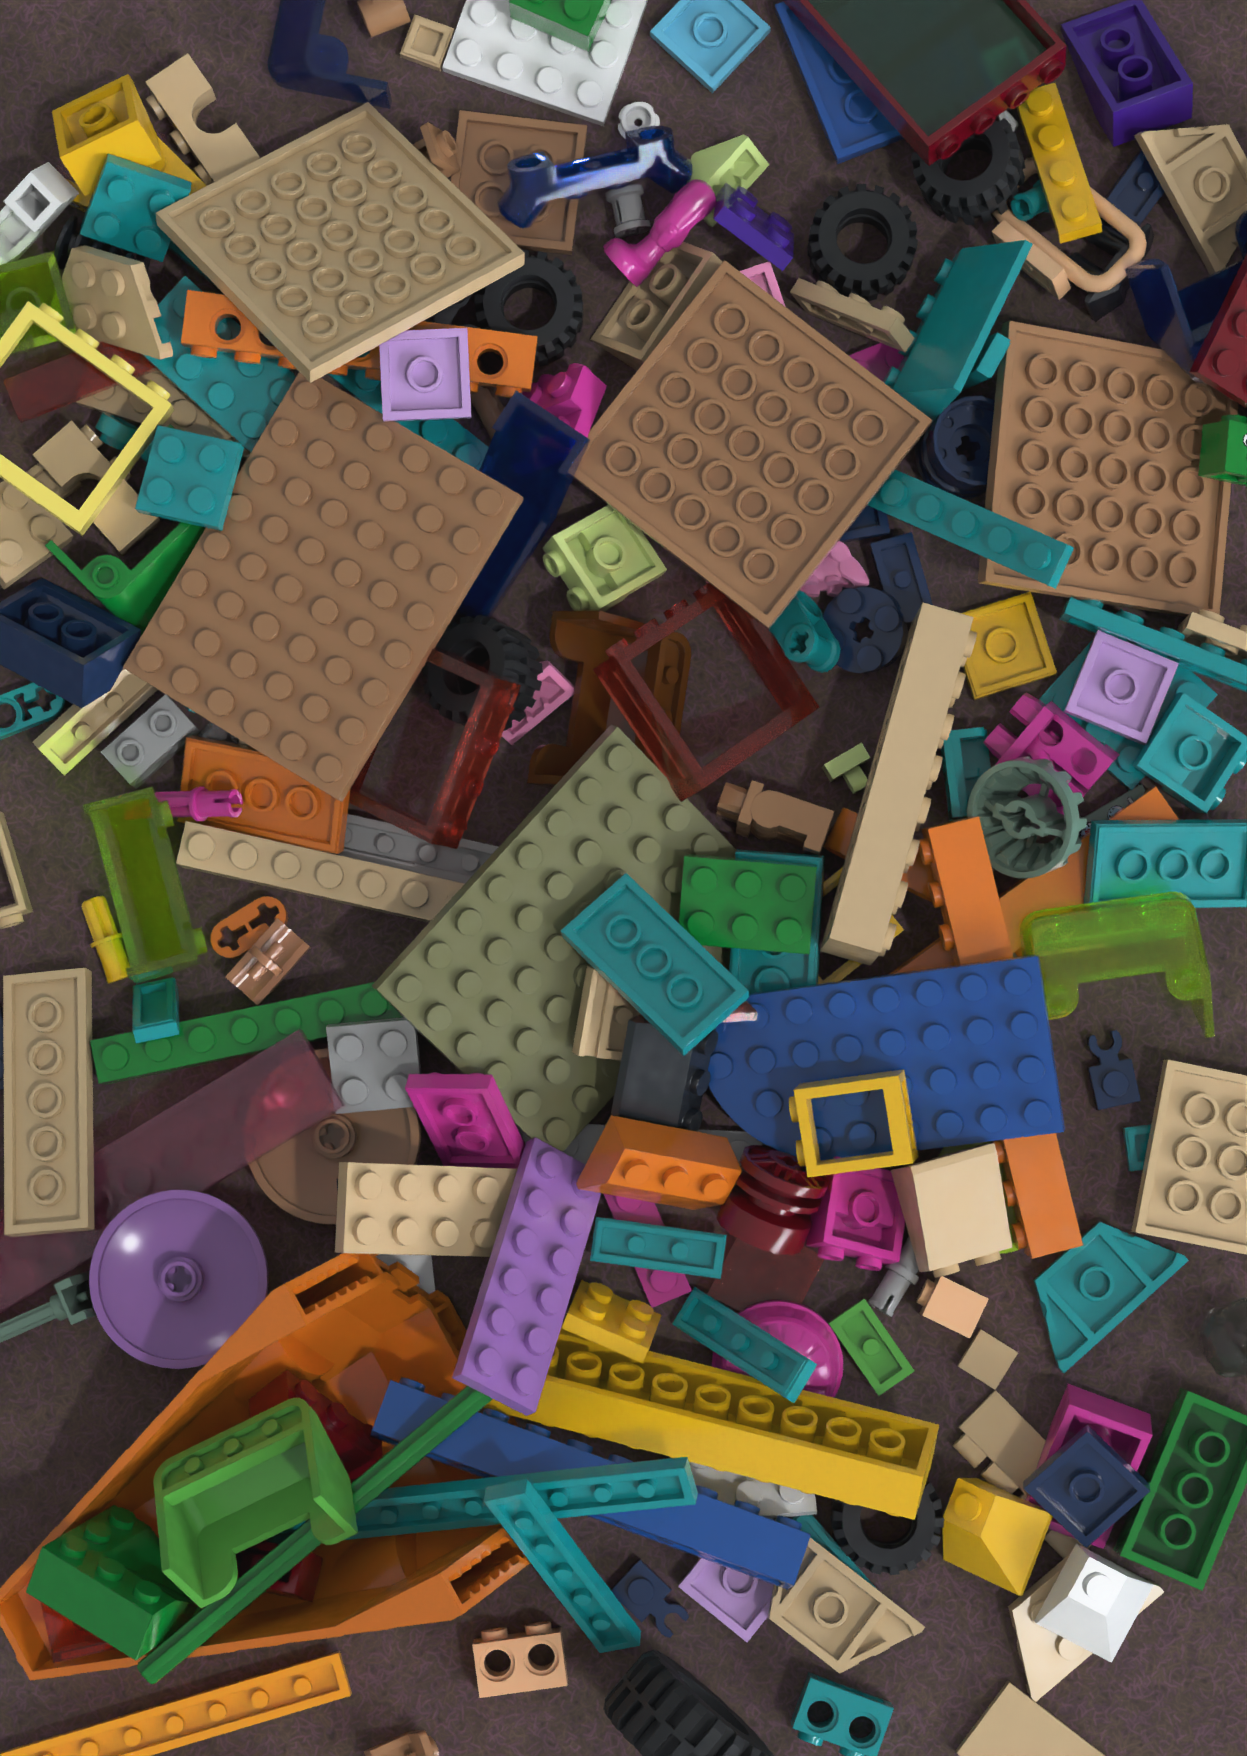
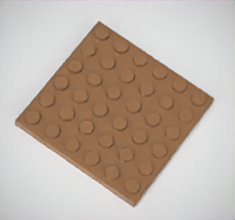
M724 260L592 427L581 454L568 458L562 465V468L763 626L770 629L931 425L932 419Z
M1015 321L1002 323L1001 334L1010 339L1009 343L1011 344L998 365L985 509L1070 545L1074 549L1056 589L981 555L978 583L1066 598L1072 597L1078 600H1095L1103 604L1187 617L1191 612L1199 614L1200 610H1208L1220 615L1231 483L1198 476L1203 425L1219 422L1223 415H1237L1238 403L1189 373L1197 357L1195 355Z

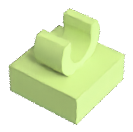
M860 743L824 764L822 769L830 782L843 776L849 789L854 794L866 787L868 779L859 765L868 761L870 756L863 744Z

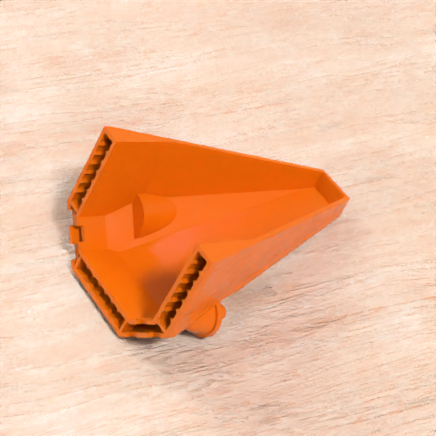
M342 1253L272 1290L239 1329L228 1338L206 1365L194 1375L130 1448L125 1450L94 1487L83 1496L61 1523L50 1532L0 1588V1627L3 1629L15 1652L18 1663L23 1667L29 1680L127 1668L138 1665V1662L151 1652L149 1651L135 1661L26 1593L43 1546L113 1505L130 1510L137 1519L149 1525L159 1538L153 1485L154 1475L159 1466L166 1459L249 1419V1399L286 1369L299 1379L308 1380L319 1393L332 1402L342 1404L349 1414L362 1423L374 1426L390 1380L399 1383L401 1377L414 1380L426 1386L425 1393L441 1398L442 1393L456 1395L467 1386L452 1378L467 1330L449 1297L439 1290L428 1294L418 1287L419 1276L398 1261L388 1266L376 1257L379 1254ZM484 1408L478 1412L483 1414ZM509 1416L508 1423L519 1427L514 1417ZM382 1441V1455L384 1456L395 1446ZM424 1457L388 1488L479 1479L482 1477ZM501 1524L343 1540L333 1545L321 1544L312 1551V1553L323 1558L313 1602L264 1592L187 1658L341 1637L348 1634L388 1630L404 1626L451 1621L475 1606L530 1564V1561Z

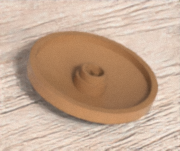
M328 1049L313 1050L300 1054L275 1069L259 1087L251 1102L244 1132L245 1150L249 1167L264 1193L277 1206L289 1214L305 1221L319 1224H336L339 1162L416 1165L421 1145V1126L415 1107L343 1114L335 1113Z

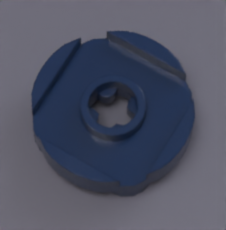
M872 587L847 588L842 590L828 604L823 618L840 645V656L836 665L849 672L866 674L879 671L883 667H888L899 658L907 642L908 627L900 610L902 608L892 595ZM867 618L870 620L869 628L874 631L871 638L864 637L860 642L856 638L857 632L854 628L856 623H862Z

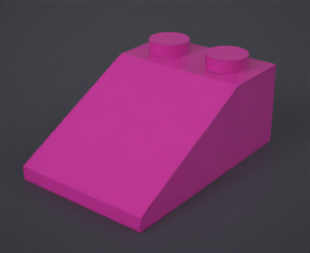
M1068 1384L1052 1420L1036 1470L1082 1428L1088 1425L1137 1471L1153 1435L1151 1415ZM1027 1495L1026 1501L1042 1507L1032 1496ZM1054 1517L1052 1518L1048 1529L1075 1538ZM1114 1524L1091 1545L1104 1549Z

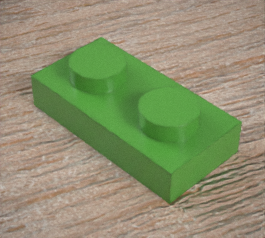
M862 1298L828 1322L878 1396L914 1372V1369L865 1298Z

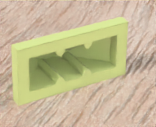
M743 134L695 152L691 156L688 183L694 179L703 180L711 186L715 196L725 183L734 189L741 186L747 190L765 171L769 163L749 137ZM714 208L710 214L703 218L711 227L717 223L713 219Z

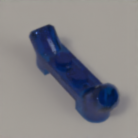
M666 126L639 128L625 132L627 144L625 149L554 165L543 151L511 160L507 164L510 185L497 204L500 214L511 223L522 229L530 228L549 200L561 197L577 199L586 196L588 191L603 187L606 189H619L627 186L629 181L645 177L670 193L678 192L692 177V163L690 159L675 150L673 130Z

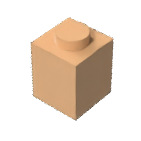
M942 1276L937 1277L934 1282L929 1279L926 1280L916 1303L922 1305L919 1312L920 1315L967 1338H971L989 1299Z

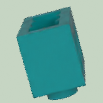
M808 1672L791 1719V1726L793 1729L798 1730L797 1737L817 1746H822L824 1740L839 1745L838 1752L844 1756H877L894 1707L889 1701ZM816 1701H825L832 1707L830 1717L824 1722H814L807 1716L810 1705ZM860 1716L868 1717L873 1721L871 1733L863 1738H857L849 1732L851 1722Z

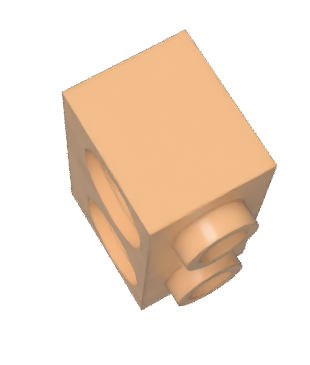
M550 1621L525 1625V1632L508 1634L506 1627L481 1631L482 1638L474 1639L472 1646L479 1698L568 1686L561 1627L552 1628ZM537 1644H546L552 1648L555 1657L550 1664L539 1666L530 1659V1649ZM493 1650H502L508 1654L511 1664L504 1671H493L486 1664L485 1657Z

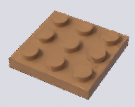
M460 110L456 135L458 153L455 154L460 171L451 176V182L520 249L572 255L588 130L587 125Z

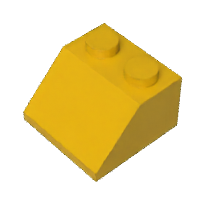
M129 74L52 111L60 159L84 196L94 192L108 153L149 168L155 162L162 160L157 134Z

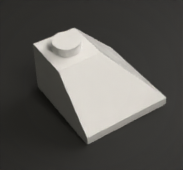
M1076 1543L1034 1622L1112 1663L1154 1585Z

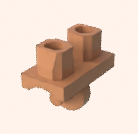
M277 918L225 977L257 1006H260L311 947Z

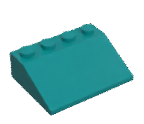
M1021 240L962 248L952 261L945 258L933 279L939 286L934 296L926 295L916 313V317L921 319L916 333L909 330L914 340L906 353L898 350V353L904 357L898 369L892 366L883 380L891 389L932 419V422L961 393L1033 245L1032 243Z

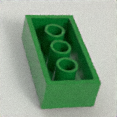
M1180 1387L1143 1477L1150 1484V1492L1129 1510L1113 1550L1124 1558L1203 1591L1247 1484V1416Z

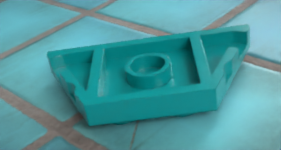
M1097 1222L1081 1236L1083 1246L1063 1252L1033 1280L1057 1368L1062 1373L1070 1369L1189 1261L1186 1256L1102 1222Z

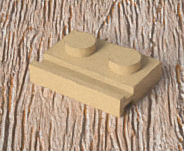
M587 966L572 1053L583 1057L594 1056L596 1058L621 1061L628 1021L640 1013L592 966Z

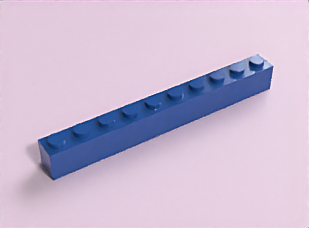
M402 1377L399 1383L390 1380L370 1437L396 1446L455 1395L442 1393L441 1398L425 1393L426 1386L414 1380ZM484 1408L483 1414L477 1412L425 1456L482 1478L633 1462L610 1454L608 1460L591 1454L593 1447L577 1440L568 1439L567 1444L550 1439V1431L533 1424H526L525 1429L508 1423L509 1416L488 1408ZM696 1485L698 1496L695 1505L587 1515L604 1523L785 1589L795 1585L811 1534L801 1531L802 1524L798 1521L783 1516H777L775 1521L759 1515L760 1508L738 1500H735L734 1505L717 1500L719 1495L717 1492Z

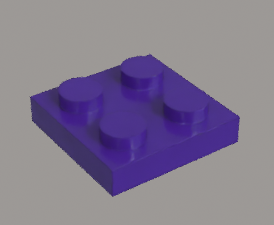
M725 183L716 195L713 219L783 271L793 259L794 234L790 231L792 226L779 214L772 212L768 215L756 206L758 200L745 188L738 186L734 189Z

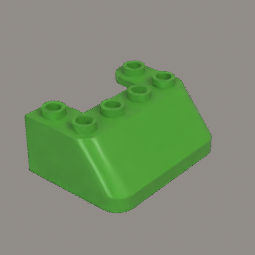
M301 1398L288 1399L166 1459L154 1475L153 1485L162 1572L200 1608L222 1599L231 1592L238 1578L237 1553L310 1519L313 1535L319 1542L325 1545H333L358 1534L349 1475L317 1413Z

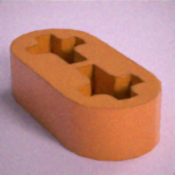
M263 896L254 900L214 926L210 939L213 949L217 954L227 959H236L245 955L270 927L263 923L254 929L252 928L250 923L261 916L259 908L263 905H266L269 909L277 907L279 914L274 918L275 920L278 918L286 925L288 922L286 907L280 900L270 896ZM246 927L249 931L237 940L240 946L237 950L233 951L229 946L223 948L220 946L219 942L224 939L222 931L225 928L236 932Z

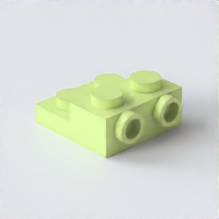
M610 505L553 535L542 548L546 553L543 555V562L547 571L554 577L561 576L569 588L567 599L574 611L600 610L604 612L622 602L629 594L659 578L667 571V568L642 530Z

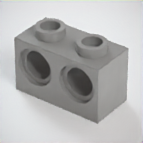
M165 694L102 750L101 753L124 779L137 789L185 746L186 737L196 736L201 731L173 700Z

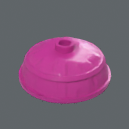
M770 1300L756 1303L737 1313L818 1364L803 1390L833 1398L836 1396L843 1376V1355L835 1332L822 1316L802 1304L785 1300ZM713 1351L712 1367L751 1376Z

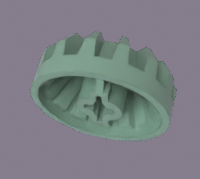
M1026 756L999 763L984 772L971 791L967 806V817L979 816L991 867L1002 874L1014 878H1033L1049 873L1066 865L1069 855L1077 852L1081 847L1082 842L1078 837V833L1086 828L1087 818L1079 816L1077 805L1084 801L1081 792H1072L1068 785L1072 777L1066 771H1055L1052 761L1047 759L1033 760ZM1041 784L1039 794L1025 798L1017 796L1025 786ZM1050 789L1060 799L1064 815L1057 812L1056 805L1048 797ZM1037 835L1041 837L1048 835L1057 836L1051 842L1036 843Z

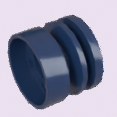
M984 396L963 397L949 404L931 423L918 440L915 448L917 469L925 483L962 499H973L986 492L995 400ZM959 447L961 451L968 450L970 456L966 458L965 455H958L956 449Z

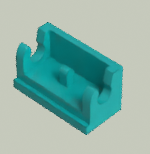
M984 727L951 730L948 740H944L943 746L940 749L941 756L943 757L942 767L949 821L967 818V806L971 791L981 775L991 768L989 749L983 743L988 737L987 729H984Z

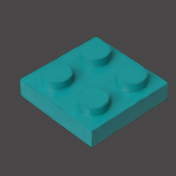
M108 153L82 221L80 235L163 262L171 239L157 226L156 212L189 196L191 182Z
M157 425L135 509L142 514L222 531L244 451L243 445L238 442Z

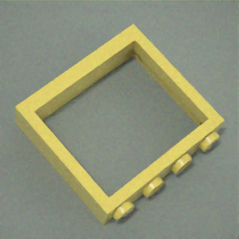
M28 301L0 339V368L34 323L152 408L79 510L0 454V478L83 536L152 442L157 425L163 426L173 413L174 408L167 401L171 394L152 380H149L146 385L132 376L135 368L116 354L111 359L105 357L96 350L100 343L80 328L75 333H72L60 323L64 317L47 304L42 303L37 308Z

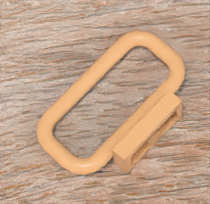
M1032 157L1024 160V182L1031 175L1037 173ZM1091 187L1099 216L1129 241V249L1108 271L1101 275H1092L1085 271L1028 223L1016 218L1009 207L1002 215L997 210L992 213L1000 223L992 230L996 244L1021 240L1032 243L1033 245L1021 269L1058 300L1071 289L1069 280L1087 292L1100 293L1112 289L1140 263L1145 255L1147 242L1142 229Z

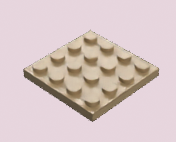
M1163 1060L1131 1232L1247 1255L1246 1075L1173 1060Z

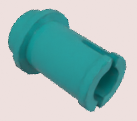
M1040 180L1033 185L1032 189L1015 195V199L1011 201L1012 212L1021 221L1030 220L1041 212H1050Z

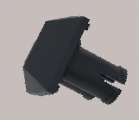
M1100 218L1102 232L1087 236V240L1089 243L1114 256L1105 270L1085 259L1078 252L1073 253L1069 257L1092 275H1101L1108 271L1129 249L1128 239L1102 218ZM1147 223L1141 228L1145 233L1147 246L1145 255L1140 263L1112 289L1100 293L1089 292L1085 297L1084 302L1093 321L1097 322L1124 303L1127 291L1137 278L1140 265L1152 246L1154 232L1150 224Z

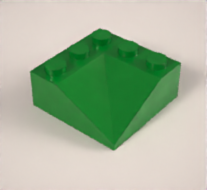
M116 1505L109 1507L43 1546L26 1593L135 1661L160 1645L202 1609L162 1572L159 1538L152 1528L137 1519L130 1510L117 1507Z

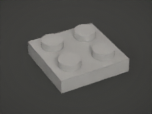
M404 1017L327 1025L326 1032L336 1114L414 1107L405 1090L409 1074H422L417 1030Z

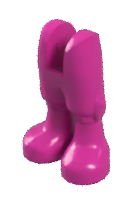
M694 179L674 194L665 209L655 217L650 233L637 244H628L624 240L615 237L603 246V251L627 279L638 287L648 277L664 253L679 247L690 230L710 214L716 205V196L713 189L703 180Z

